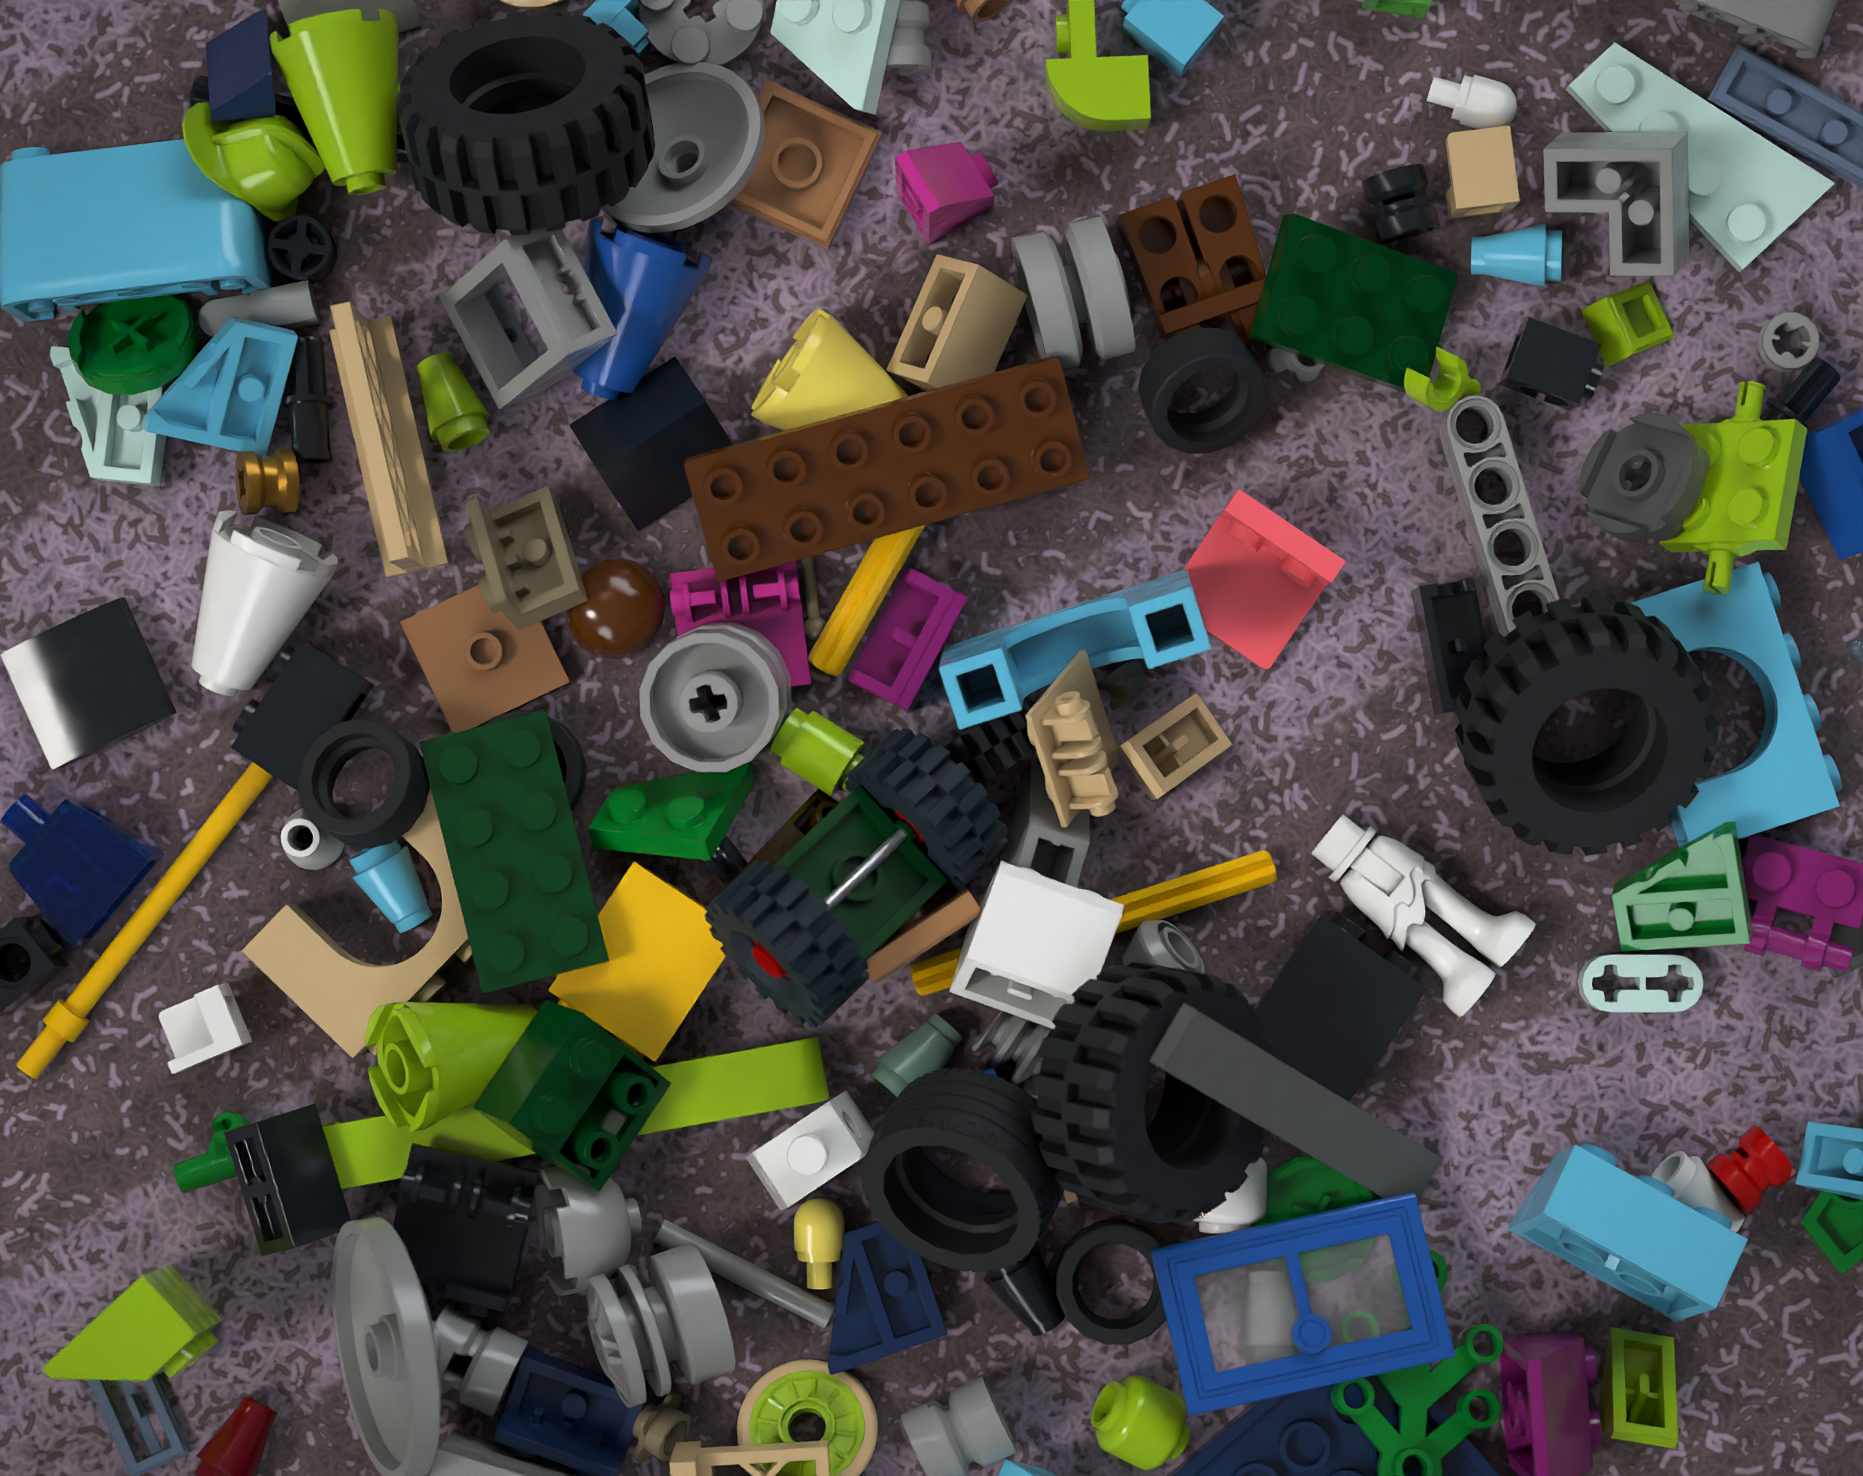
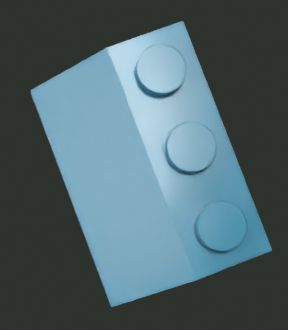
M1575 1144L1557 1153L1519 1207L1508 1227L1510 1231L1675 1322L1717 1308L1748 1240L1730 1230L1732 1222L1722 1214L1705 1207H1696L1695 1210L1673 1198L1675 1191L1664 1182L1646 1175H1640L1636 1178L1616 1167L1618 1163L1616 1157L1606 1150L1591 1144H1582L1581 1147Z

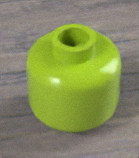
M1132 1374L1121 1379L1119 1382L1114 1380L1109 1382L1098 1395L1092 1409L1091 1425L1096 1428V1439L1100 1448L1143 1470H1153L1161 1466L1168 1458L1171 1460L1178 1458L1184 1451L1190 1437V1426L1186 1424V1406L1182 1397L1143 1376Z

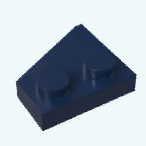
M879 1220L845 1231L828 1359L830 1375L948 1335L922 1256L916 1255L912 1250L905 1248L906 1246L902 1243L897 1242L896 1238L891 1236L885 1227L881 1226Z

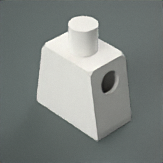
M845 1090L755 1150L746 1159L779 1209L784 1210L866 1156L875 1132L847 1090Z

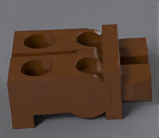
M1236 174L1182 192L1177 201H1175L1174 196L1119 214L1115 223L1124 246H1126L1161 340L1168 337L1170 339L1174 335L1194 328H1208V323L1229 316L1234 334L1246 346L1258 343V341L1250 339L1249 335L1265 282L1266 271ZM1184 224L1187 226L1197 256L1193 253Z

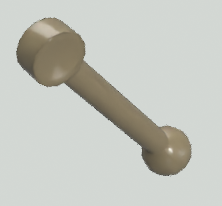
M811 556L801 559L808 619L804 623L805 636L810 640L817 641L827 622L820 615L814 558Z

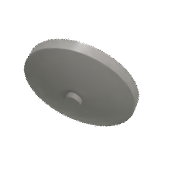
M379 1216L348 1221L341 1227L334 1246L332 1261V1308L339 1362L350 1409L365 1450L381 1476H426L435 1461L440 1432L441 1374L439 1357L441 1354V1341L436 1323L431 1318L428 1303L416 1270L394 1228L388 1221Z

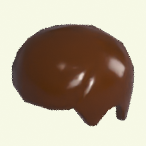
M622 558L615 560L606 559L596 563L584 572L581 578L588 601L568 609L566 614V624L576 644L597 658L625 659L634 656L651 642L663 624L666 598L655 575L636 561Z

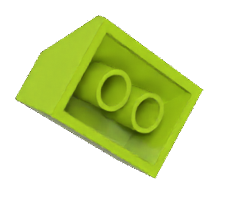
M170 1264L144 1274L53 1357L42 1370L50 1379L148 1381L163 1371L171 1379L178 1372L181 1373L188 1366L191 1367L219 1341L211 1331L223 1320Z

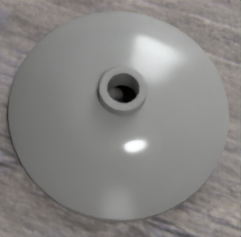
M676 63L644 75L654 129V156L636 188L629 187L630 190L626 197L614 207L607 204L601 208L617 224L631 230L646 233L670 232L692 226L725 207L743 189L752 176L761 157L765 140V120L761 105L753 91L740 76L725 67L713 63Z

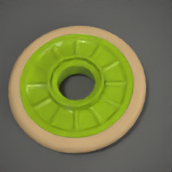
M811 1359L797 1360L772 1369L753 1385L743 1401L738 1416V1446L795 1442L789 1435L790 1424L798 1415L810 1412L820 1416L826 1424L825 1433L820 1441H829L831 1476H859L863 1472L876 1446L878 1420L869 1393L851 1373L845 1370L830 1375L828 1362ZM815 1460L788 1461L775 1476H816ZM773 1462L757 1464L764 1470H767Z

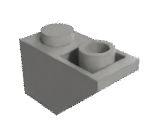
M1027 762L1008 827V833L1006 834L1008 839L1007 845L1001 851L997 868L1000 862L1003 861L1017 867L1035 870L1042 876L1077 888L1090 843V809H1081L1068 827H1061L1054 802L1050 800L1046 792L1045 775L1042 766Z

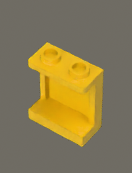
M634 861L598 914L610 962L560 974L548 991L560 998L557 1004L584 1013L591 1020L611 1032L616 1040L643 1060L647 1056L656 1062L666 1050L667 1045L726 956L720 949L723 944L714 939L709 930L712 925L706 922L705 919L706 906L639 861Z

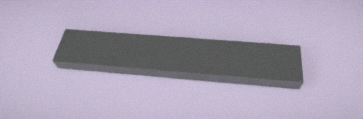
M1185 1003L1181 1006L1150 1059L1151 1063L1383 1198L1415 1192L1418 1201L1442 1159Z

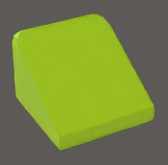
M1650 280L1606 296L1581 310L1595 342L1601 344L1599 351L1607 367L1675 338Z

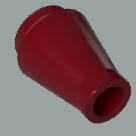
M244 1395L238 1407L196 1455L201 1461L194 1474L196 1476H256L272 1423L278 1412Z

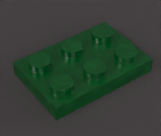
M1298 214L1283 215L1249 338L1406 393L1404 377L1407 368L1428 378L1430 377L1436 355V347L1439 345L1458 274Z

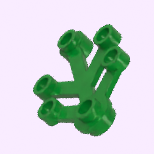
M1429 1249L1439 1291L1441 1292L1448 1278L1447 1266L1443 1258L1436 1251ZM1394 1261L1391 1269L1392 1283L1397 1292L1403 1296ZM1407 1309L1405 1311L1404 1331L1411 1329ZM1358 1310L1346 1313L1336 1324V1338L1341 1345L1354 1342L1348 1335V1325L1352 1319H1358L1364 1323L1367 1332L1365 1339L1378 1337L1379 1335L1376 1319L1365 1311ZM1475 1325L1466 1329L1462 1334L1460 1344L1454 1349L1456 1357L1441 1360L1431 1370L1430 1363L1374 1375L1400 1407L1398 1432L1373 1405L1375 1392L1367 1379L1360 1378L1337 1383L1333 1386L1331 1400L1335 1409L1343 1415L1350 1416L1379 1451L1378 1476H1405L1402 1465L1408 1456H1413L1419 1461L1421 1465L1419 1476H1442L1441 1459L1474 1429L1488 1428L1497 1421L1500 1414V1404L1496 1396L1485 1389L1470 1390L1462 1394L1458 1399L1456 1412L1426 1435L1427 1409L1478 1364L1490 1363L1498 1359L1504 1347L1503 1337L1492 1325ZM1478 1332L1484 1333L1490 1340L1491 1347L1486 1356L1479 1355L1473 1348V1338ZM1349 1384L1356 1385L1362 1392V1402L1357 1408L1349 1407L1344 1401L1343 1392ZM1474 1397L1481 1398L1487 1406V1413L1482 1421H1477L1470 1415L1469 1404Z

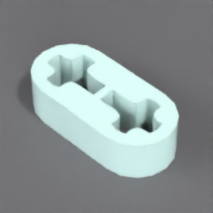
M1604 954L1595 956L1585 963L1578 979L1579 992L1585 1002L1594 1009L1607 1012L1684 1011L1696 1004L1702 995L1704 984L1702 973L1697 965L1687 957L1674 954ZM1675 964L1677 974L1688 977L1689 985L1688 989L1678 990L1676 1001L1669 1002L1667 991L1646 989V977L1667 976L1668 965ZM1605 965H1613V973L1616 976L1635 977V989L1615 990L1613 1001L1605 1002L1603 991L1593 989L1592 987L1593 977L1603 976Z

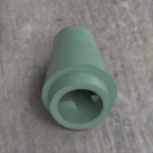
M934 1013L927 1022L922 1023L876 1059L879 1066L870 1075V1078L892 1100H895L902 1090L917 1077H922L928 1072L932 1073L934 1070H943L962 1037L948 1022Z

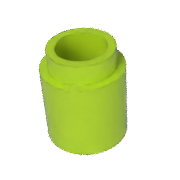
M796 708L782 725L771 745L770 751L782 758L780 761L781 766L832 797L840 787L846 790L845 782L848 780L846 776L865 758L861 754L866 743L819 713L812 711L808 715L799 708Z

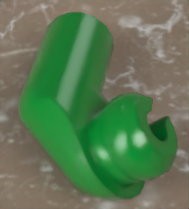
M233 1111L221 1113L214 1119L211 1125L215 1131L207 1152L174 1164L175 1178L183 1194L237 1176L224 1132L251 1124L248 1119Z

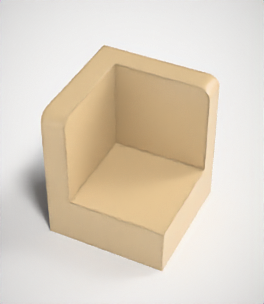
M1510 125L1452 132L1447 136L1446 149L1451 187L1445 194L1448 219L1512 211L1520 202Z

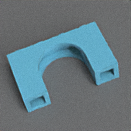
M1759 562L1733 570L1730 584L1731 591L1727 595L1723 593L1721 595L1711 594L1704 591L1702 587L1705 579L1630 603L1639 606L1645 616H1656L1668 626L1674 637L1680 641L1687 652H1717L1740 663L1755 679L1764 701V728L1760 740L1750 756L1736 768L1726 773L1694 783L1699 793L1686 809L1679 805L1671 813L1674 819L1671 824L1679 848L1725 822H1735L1737 837L1741 839L1840 806L1835 793L1842 788L1839 771L1833 758L1829 754L1824 756L1822 754L1815 731L1821 729L1819 711L1810 694H1802L1795 673L1796 670L1801 669L1799 651L1793 637L1789 633L1782 634L1775 610L1781 608L1779 591L1772 575L1769 572L1762 573Z
M1184 569L945 646L939 670L960 730L1022 710L1023 699L1032 692L1053 683L1080 650H1086L1092 669L1131 659H1145L1147 668L1151 669L1210 650L1211 646L1188 570Z

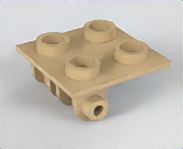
M1080 650L1025 715L1030 742L1036 747L1045 775L1046 792L1050 800L1054 802L1061 827H1068L1081 809H1090L1091 815L1096 817L1105 816L1113 812L1116 808L1114 801L1119 795L1111 771L1118 764L1117 747L1086 650Z

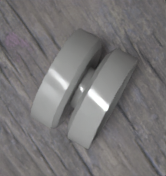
M1098 214L1066 224L1063 233V243L1067 265L1064 266L1062 265L1054 240L1043 230L1011 238L1017 277L1021 291L1028 295L1024 304L1040 359L1051 356L1057 357L1061 362L1063 371L1079 367L1083 357V346L1079 329L1081 324L1084 325L1092 349L1103 360L1135 351V336L1130 314L1131 306L1124 274L1117 254L1112 247L1104 222Z
M706 622L680 634L675 640L667 644L648 665L639 689L640 718L651 742L673 763L696 772H727L750 762L781 729L792 703L791 675L780 651L759 631L736 622ZM710 686L714 694H725L727 699L725 704H717L711 700L709 696Z

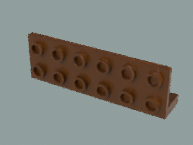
M1055 356L686 458L684 461V469L717 582L1090 479L1062 365Z

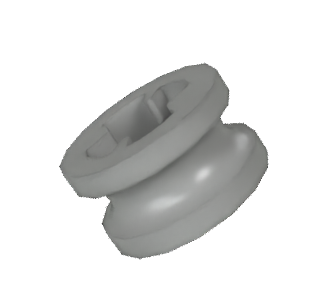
M1786 312L1774 317L1762 327L1758 336V351L1761 359L1770 368L1779 372H1792L1802 368L1815 357L1819 348V333L1815 324L1808 317L1799 313ZM1779 326L1787 333L1797 329L1802 334L1804 341L1796 346L1798 349L1803 350L1798 358L1795 359L1794 355L1790 352L1779 355L1775 351L1772 343L1780 339V336L1774 334Z

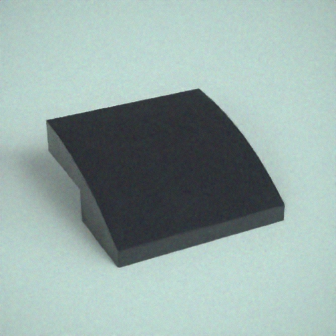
M125 597L115 599L67 620L0 654L52 770L80 760L114 741L123 740L177 713Z

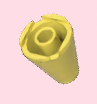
M817 308L808 316L792 337L797 341L789 349L783 360L780 361L778 358L753 402L751 409L754 411L751 415L760 420L761 423L786 431L908 397L909 395L831 314Z

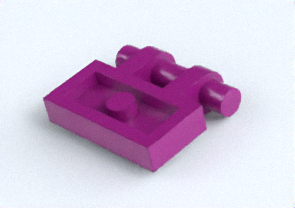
M1755 834L1750 835L1742 859L1747 898L1750 901L1757 902V906L1751 920L1753 929L1751 943L1745 944L1744 951L1764 956L1767 950L1802 960L1801 967L1821 972L1823 966L1848 973L1855 948L1831 942L1835 924L1860 931L1862 929L1863 863ZM1778 909L1814 918L1810 934L1805 935L1774 926Z

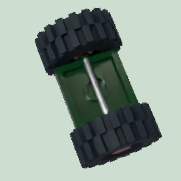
M898 728L895 729L847 774L848 780L845 782L846 790L850 794L774 865L765 860H762L760 863L758 860L754 861L706 906L705 919L706 922L712 925L709 930L713 938L723 944L720 949L727 959L734 960L739 966L736 970L745 980L749 978L757 986L755 990L763 998H771L779 1011L785 1015L790 1012L793 1019L802 1025L807 1022L810 1027L816 1028L818 1025L821 1026L869 979V973L866 971L869 966L866 959L937 890L942 891L945 888L948 893L960 891L1007 845L1008 839L1004 837L1008 833L1006 825L997 819L1001 813L996 804L986 800L985 796L989 793L981 783L975 784L968 776L970 771L961 762L958 765L950 759V752L940 744L935 748L932 746L930 738L922 733L915 736L911 729L903 728L901 731Z

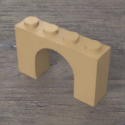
M431 787L424 811L411 830L402 835L428 861L438 878L441 888L442 911L440 920L433 936L424 948L411 958L395 965L370 964L347 953L297 904H286L242 950L260 970L352 1058L361 1056L367 1049L374 1056H377L376 1045L365 1048V1033L369 1017L378 1006L393 1002H430L447 984L439 974L456 957L464 964L473 957Z

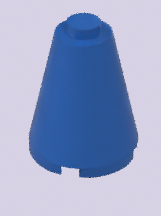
M596 216L589 220L587 226L583 269L618 334L573 369V373L583 378L581 389L616 401L619 392H634L708 273L713 258L700 251L697 262L686 258L687 254L683 253L686 246L685 243L658 233L635 231L619 224L616 225L614 232L601 229L604 217Z

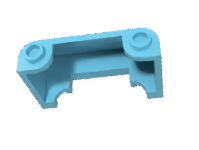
M184 139L51 155L48 148L28 147L12 151V160L0 165V303L2 310L22 322L54 319L55 304L67 312L81 311L80 305L202 291L207 296L220 295L219 285L222 290L242 288V295H249L251 292L274 287L272 263L268 256L267 248L269 237L266 216L250 204L223 190L206 177L192 160Z

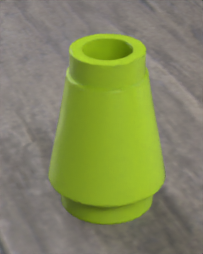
M448 352L438 353L422 360L416 366V369L420 376L419 381L431 439L439 441L442 450L445 452L461 451L486 439L490 434L487 425L490 413L459 366L455 363L452 354Z

